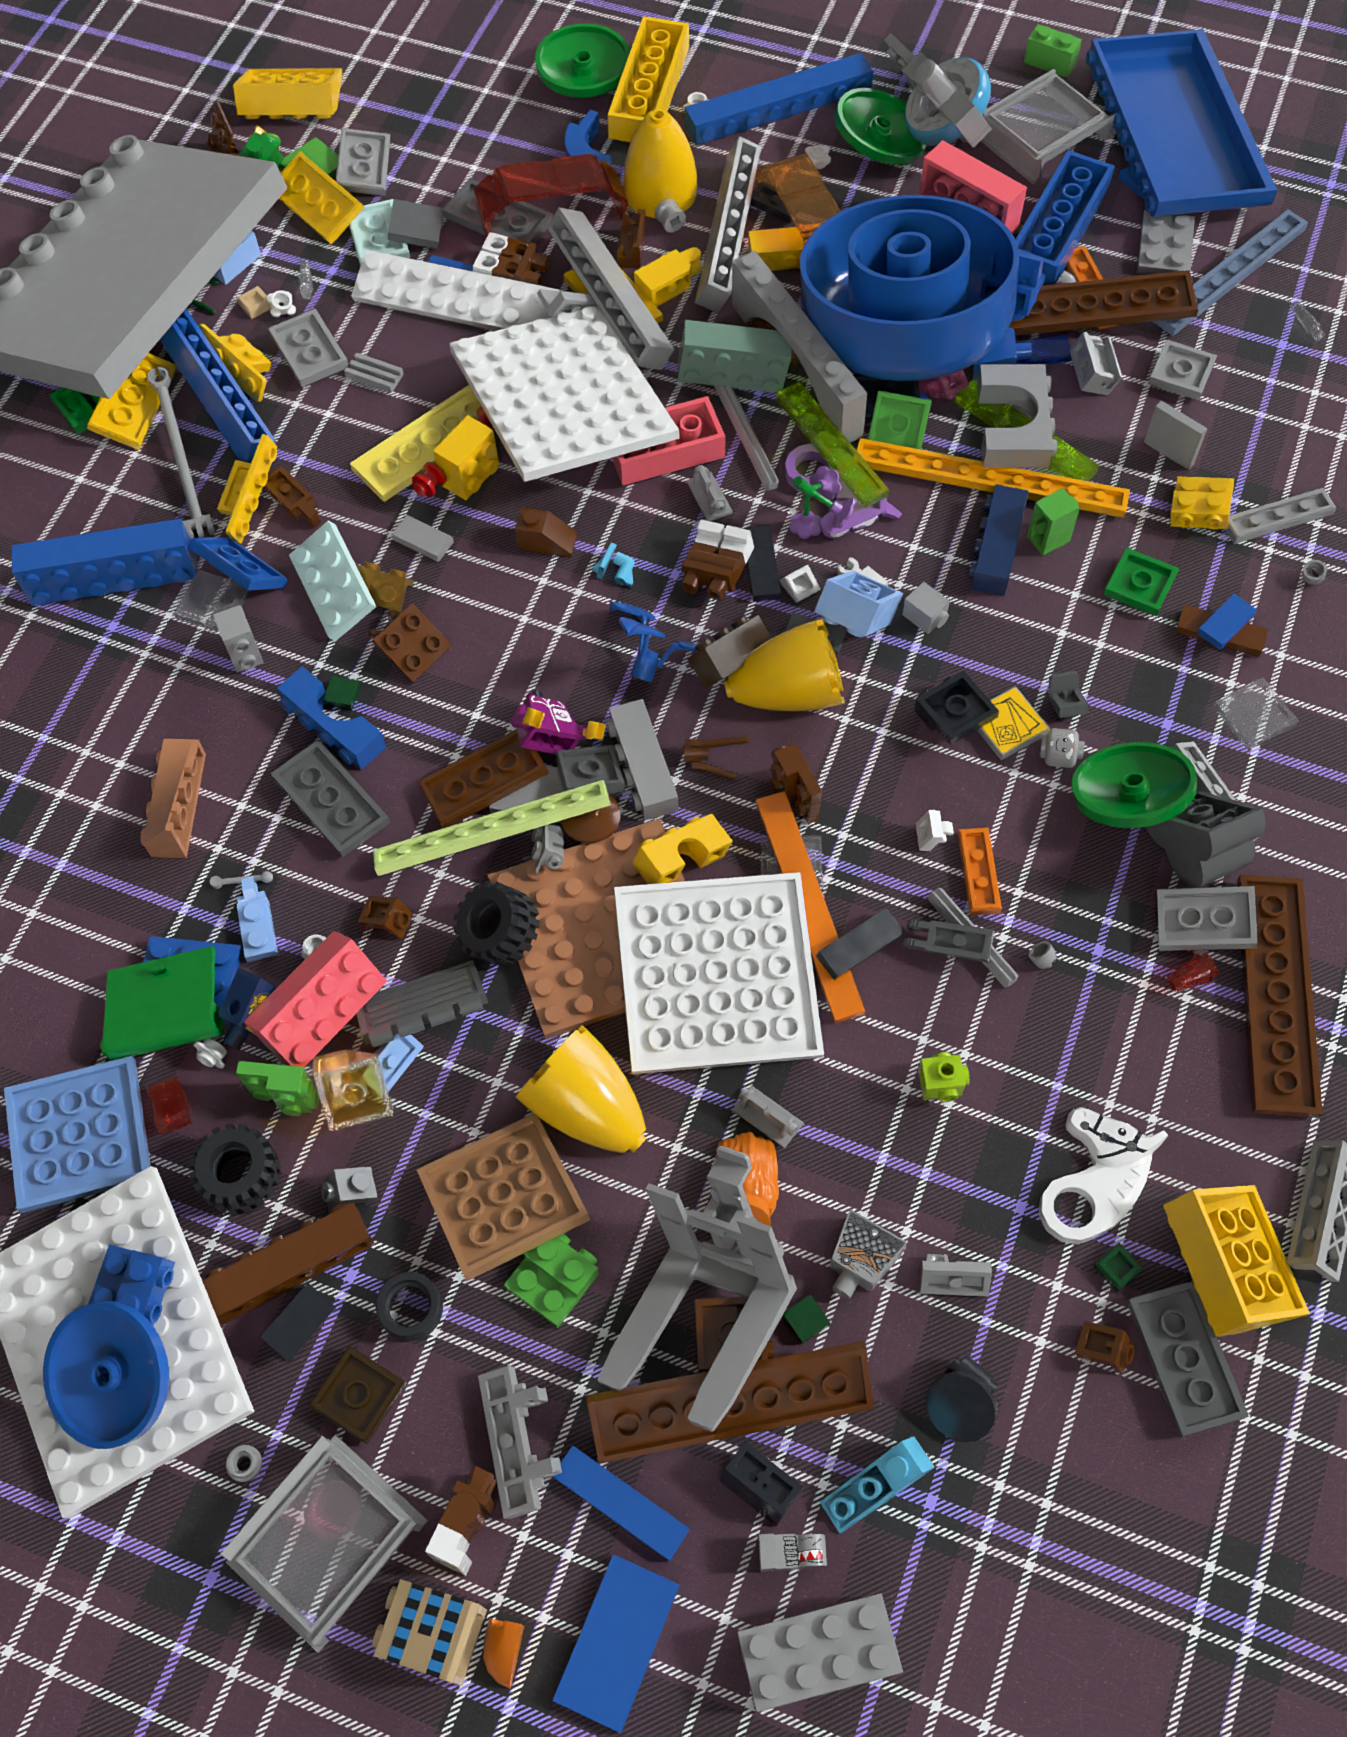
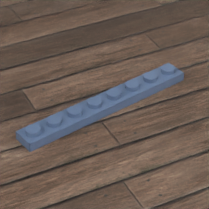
M1289 209L1194 283L1193 287L1198 305L1197 317L1304 232L1308 222ZM1197 317L1153 322L1174 336Z

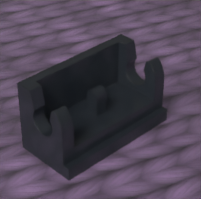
M307 1283L260 1337L285 1360L290 1362L330 1314L333 1313L336 1307Z
M746 1441L725 1467L719 1480L776 1527L803 1488L802 1485Z

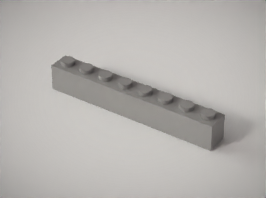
M741 136L738 137L726 157L695 300L696 304L716 313L720 311L732 292V261L739 258L761 146Z
M559 207L547 229L638 367L662 370L674 351L673 346L584 213Z

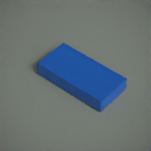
M1233 594L1199 628L1197 634L1221 650L1255 616L1257 609Z

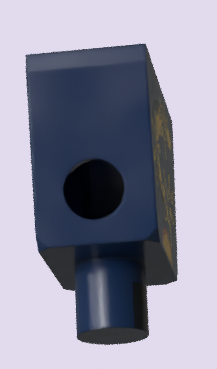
M241 968L237 970L219 1010V1017L232 1024L223 1042L238 1050L241 1049L248 1035L258 1038L245 1025L244 1021L276 989L262 978Z

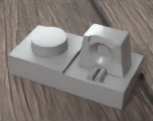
M927 1254L926 1261H922L919 1284L920 1294L989 1296L992 1277L991 1263L949 1262L946 1254Z

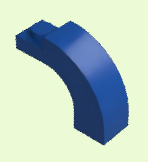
M590 110L580 120L578 125L570 122L566 129V160L571 174L580 183L592 189L602 191L612 177V160L610 155L595 151L590 147L600 133L599 112Z

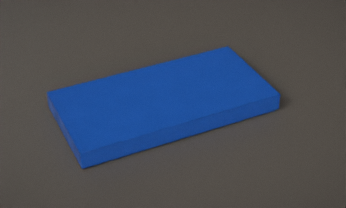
M613 1554L552 1701L614 1731L622 1733L680 1584Z

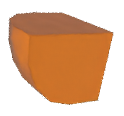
M489 1618L484 1639L483 1659L488 1673L498 1684L511 1689L524 1626L519 1623Z

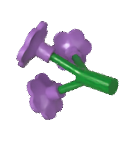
M826 466L819 467L816 473L810 476V484L801 476L794 478L793 485L804 494V511L801 514L796 513L792 515L789 526L791 533L798 534L802 539H807L811 535L817 536L821 533L820 520L822 518L810 511V498L812 497L828 506L829 511L835 514L832 524L834 528H842L846 520L850 518L854 510L853 507L856 504L854 498H847L843 505L835 500L831 502L835 494L840 493L842 489L841 483L838 481L839 473L836 470H829Z

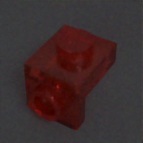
M173 1077L147 1087V1093L153 1103L155 1125L160 1135L192 1124L189 1099L178 1077Z

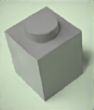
M923 582L905 598L902 615L929 634L936 627H942L947 621L950 601Z

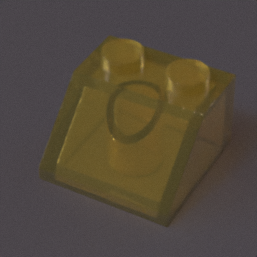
M345 1049L313 1057V1077L329 1131L394 1115L378 1054Z

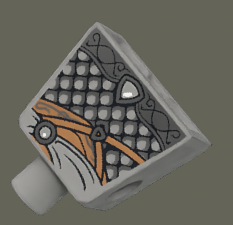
M850 1209L830 1263V1268L840 1274L832 1289L846 1299L851 1298L858 1285L868 1291H872L900 1258L907 1242Z

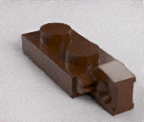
M280 466L268 474V480L263 489L292 517H295L297 520L303 517L305 522L312 528L321 523L318 516L319 513L315 509L318 506L313 496L287 470Z

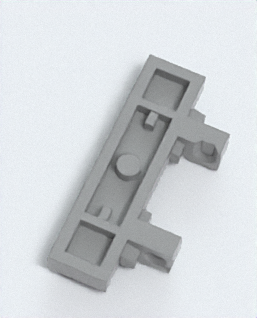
M505 1366L478 1375L503 1519H511L540 1510L541 1504L538 1489L545 1487L544 1478L561 1474L562 1469L560 1458L550 1457L538 1461L537 1455H531L524 1417L529 1416V1407H535L548 1402L546 1388L534 1386L526 1389L525 1383L518 1384L515 1367Z

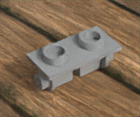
M703 465L697 466L694 469L693 478L686 480L706 520L713 521L733 514L712 472H709L708 468Z
M548 824L535 828L533 831L532 842H535L531 858L535 859V872L537 873L541 865L551 869H558L564 863V832L557 825Z
M752 1085L749 1089H743L738 1097L740 1101L732 1109L733 1112L784 1149L804 1124V1122Z

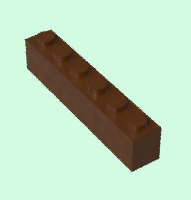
M354 1202L339 1204L329 1211V1215L319 1220L311 1219L299 1226L298 1231L288 1236L281 1235L275 1237L262 1250L247 1252L238 1257L235 1264L227 1268H216L207 1273L206 1279L202 1280L220 1327L374 1246L375 1243Z

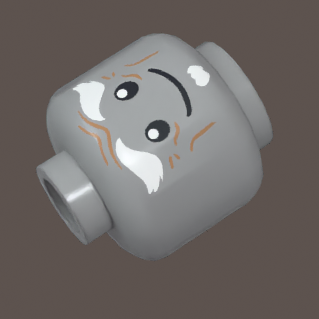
M1052 728L1048 731L1047 735H1042L1040 758H1044L1048 766L1072 768L1076 764L1077 759H1083L1085 741H1079V734L1075 730Z

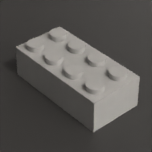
M882 1593L737 1632L756 1713L903 1673Z

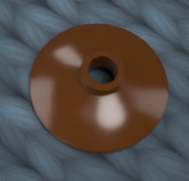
M608 795L610 806L594 810L591 813H584L561 820L562 827L566 834L576 841L582 843L603 841L610 837L620 824L621 812L618 803Z

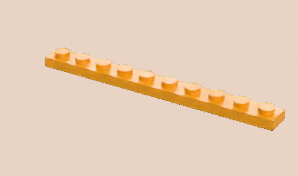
M860 438L855 455V460L868 469L994 493L995 485L998 484L1028 490L1027 499L1039 501L1064 488L1070 496L1077 500L1080 510L1122 518L1125 516L1130 489L1020 468H983V461Z

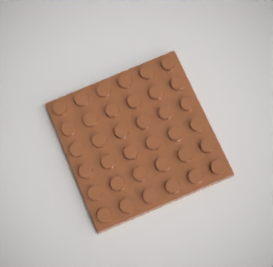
M660 818L613 833L610 837L600 842L583 843L564 849V863L558 869H551L541 865L537 873L535 872L534 859L488 874L489 881L502 883L527 894V897L531 898L534 902L533 907L538 909L539 915L535 917L536 920L540 921L539 928L535 930V933L538 934L537 939L532 940L531 945L533 947L529 952L524 951V957L517 961L545 1040L578 1029L581 1025L587 1026L626 1012L614 887L647 885L632 862L638 853L637 848L640 844L648 839H653L654 841L665 833ZM682 872L674 882H685Z

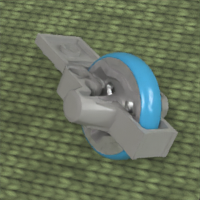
M891 33L883 40L889 47L886 52L895 62H898L900 65L899 69L913 87L905 107V122L910 134L918 142L928 146H937L942 140L950 143L959 138L963 143L967 142L974 148L992 130L982 116L989 103L991 82L989 75L980 63L971 58L958 57L937 65L922 52L915 56Z

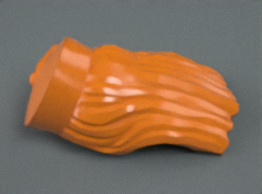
M752 1132L742 1133L734 1138L722 1140L718 1146H724L749 1156L752 1169L742 1186L753 1217L758 1222L771 1226L770 1217L776 1208L779 1197L778 1163L774 1142L771 1139H764L760 1136L756 1137Z

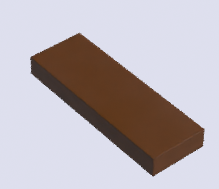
M1184 604L1175 632L1206 641L1197 632L1214 613ZM1247 623L1224 647L1260 657L1269 629Z

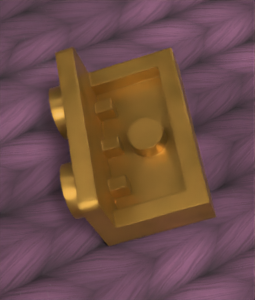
M366 561L364 566L356 565L375 605L401 612L408 585L413 586L414 583L413 580L406 578L407 573L390 568L389 573L380 571V565Z

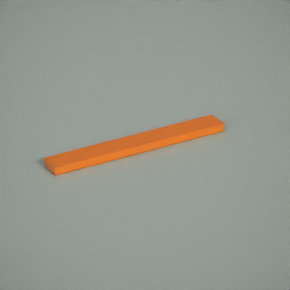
M783 791L756 799V805L780 873L800 872L811 958L833 1021L838 1023L864 1015L865 1009L851 971H848L834 981L815 956L820 950L839 938L786 793Z

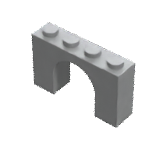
M980 364L977 379L978 404L1016 405L1027 411L1033 419L1029 424L1018 428H985L981 445L983 468H1049L1051 457L1056 456L1057 440L1052 439L1055 431V419L1050 418V413H1052L1053 398L1048 397L1051 388V377L1046 376L1045 364Z

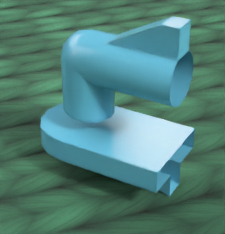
M611 542L606 554L592 568V571L598 573L597 578L602 579L617 544ZM618 552L613 563L620 567L614 581L619 585H626L631 588L633 584L632 569L635 562L633 558Z

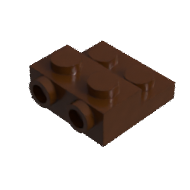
M797 744L780 746L774 749L771 753L773 764L770 768L772 773L770 786L773 793L785 791L789 803H794L796 812L799 816H804L808 825L819 821L822 790Z
M744 1297L695 1299L698 1372L710 1370L748 1299ZM773 1341L767 1342L757 1361L774 1358Z

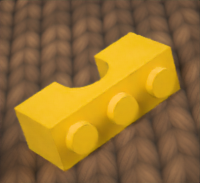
M713 814L703 818L695 817L682 828H671L662 837L654 841L653 839L644 841L637 848L638 853L632 863L647 884L672 883L678 879L686 864L679 854L691 857L700 868H703L723 858L733 841Z

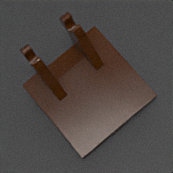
M414 603L402 612L391 610L388 613V618H393L394 621L384 630L377 631L372 628L368 632L370 638L374 637L372 642L411 683L452 646Z

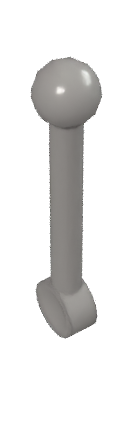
M269 871L263 872L262 875H253L254 881L269 883L273 880V874ZM213 876L209 882L214 889H219L224 884L241 883V879L252 876L221 879L219 876Z

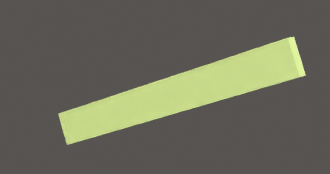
M604 780L597 781L373 850L374 869L377 875L381 876L610 806Z

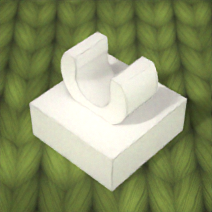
M928 810L916 823L919 850L931 851L938 843L947 841L946 835L954 834L951 822H941L940 811Z

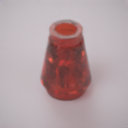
M1205 953L1201 956L1196 954L1172 974L1168 975L1167 978L1172 989L1177 993L1181 990L1211 983L1213 978L1218 976L1219 973L1212 958Z

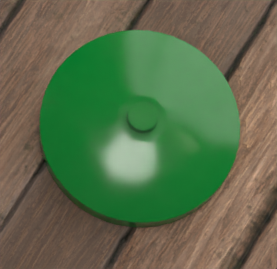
M589 23L568 25L553 31L541 41L535 54L536 71L542 83L556 93L578 98L598 96L618 86L630 54V49L626 40L619 33L608 27Z
M857 88L843 94L836 106L834 120L842 137L858 152L873 160L892 165L909 164L919 159L927 146L918 142L910 134L905 122L906 102L892 94L872 88Z
M1149 742L1123 743L1102 749L1086 758L1078 766L1072 778V793L1077 808L1093 821L1118 828H1141L1168 821L1182 813L1192 803L1197 792V774L1192 762L1176 749Z

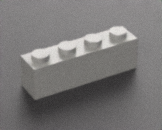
M643 699L609 708L610 720L606 721V726L610 738L616 737L618 744L614 745L618 761H624L626 769H623V775L626 785L633 786L635 793L631 794L635 810H641L644 821L679 811L678 795Z

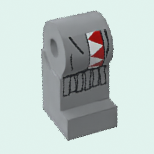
M759 1534L760 1573L814 1569L827 1566L826 1541L823 1534Z

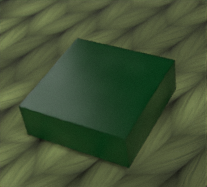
M332 676L323 698L324 704L353 710L361 688L360 681Z
M1120 1243L1116 1244L1093 1266L1116 1292L1121 1290L1143 1269Z
M811 1295L783 1314V1318L801 1344H804L830 1326L829 1320Z

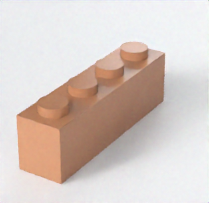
M163 739L162 749L157 752V774L151 780L152 799L146 805L147 824L146 828H143L141 831V844L146 848L151 857L187 858L206 753L199 740Z

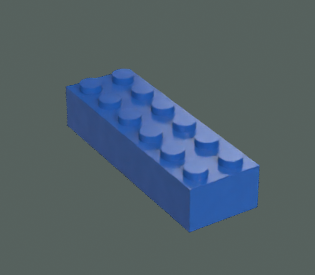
M1067 150L1016 238L1019 252L1044 258L1042 274L1045 275L1043 286L1057 283L1074 249L1079 244L1109 190L1114 165Z
M182 518L11 545L12 573L31 606L65 600L71 601L89 596H101L114 592H127L133 589L157 587L170 583H183L198 579L197 555L188 548L191 539Z

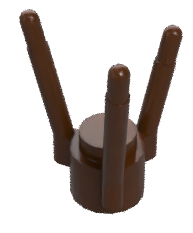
M750 737L712 740L685 739L684 762L692 763V769L704 770L735 779L736 774L704 764L703 760H709L710 746L747 743L750 741Z

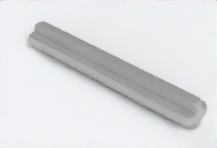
M937 888L930 893L929 902L948 923L976 927L942 888ZM992 946L989 963H982L1003 987L1007 988L1016 982L1018 974Z

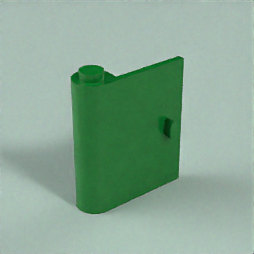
M209 946L107 971L103 1038L100 1040V1048L103 1055L108 1056L113 1061L222 1036L225 1030L224 1019L219 1017L220 1009L214 1002L215 947Z

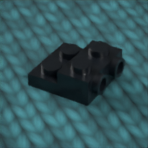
M965 671L955 676H948L940 685L931 690H924L918 695L915 702V712L931 731L936 729L949 745L956 743L998 718L999 710Z

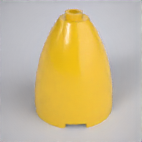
M662 109L649 112L639 124L629 145L624 169V193L628 205L636 212H638V209L645 210V216L656 218V207L662 201L673 199L678 204V208L684 212L692 206L698 193L697 172L690 144L677 121Z
M821 618L794 627L754 649L747 656L744 666L728 675V680L724 681L728 698L733 697L735 702L743 705L773 711H808L844 704V697L839 692L844 691L840 671L832 644L827 637L829 636V631L824 619Z
M583 1025L563 1042L536 1072L534 1077L530 1078L515 1096L531 1112L552 1127L574 1139L597 1148L625 1153L629 1149L634 1153L647 1139L642 1135L646 1130L642 1111L629 1082L608 1051Z

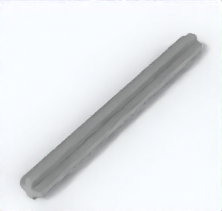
M714 386L765 490L776 489L779 480L732 386Z

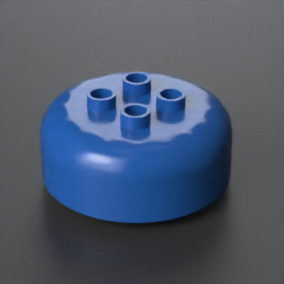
M902 195L867 201L830 217L807 239L800 257L802 311L849 371L871 378L890 381H918L949 375L981 360L1007 333L1016 306L1019 268L1017 242L1010 230L995 216L979 207L959 200L928 195ZM992 250L994 257L992 276L1003 284L999 289H997L998 287L989 286L985 297L979 298L982 279L987 275L990 252Z

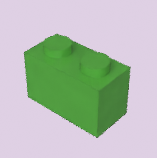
M1037 24L1028 38L1024 63L1048 72L1054 69L1056 70L1055 74L1068 78L1077 64L1082 39L1051 29L1048 26Z
M1062 488L1035 502L1027 538L1043 556L1070 542L1080 509L1077 500Z

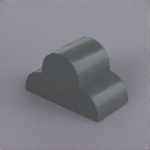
M1197 790L1194 800L1182 813L1163 823L1148 826L1146 829L1153 840L1160 847L1166 849L1168 860L1177 877L1189 888H1200L1244 868L1254 861L1255 845L1253 839L1260 837L1264 833L1265 815L1261 807Z

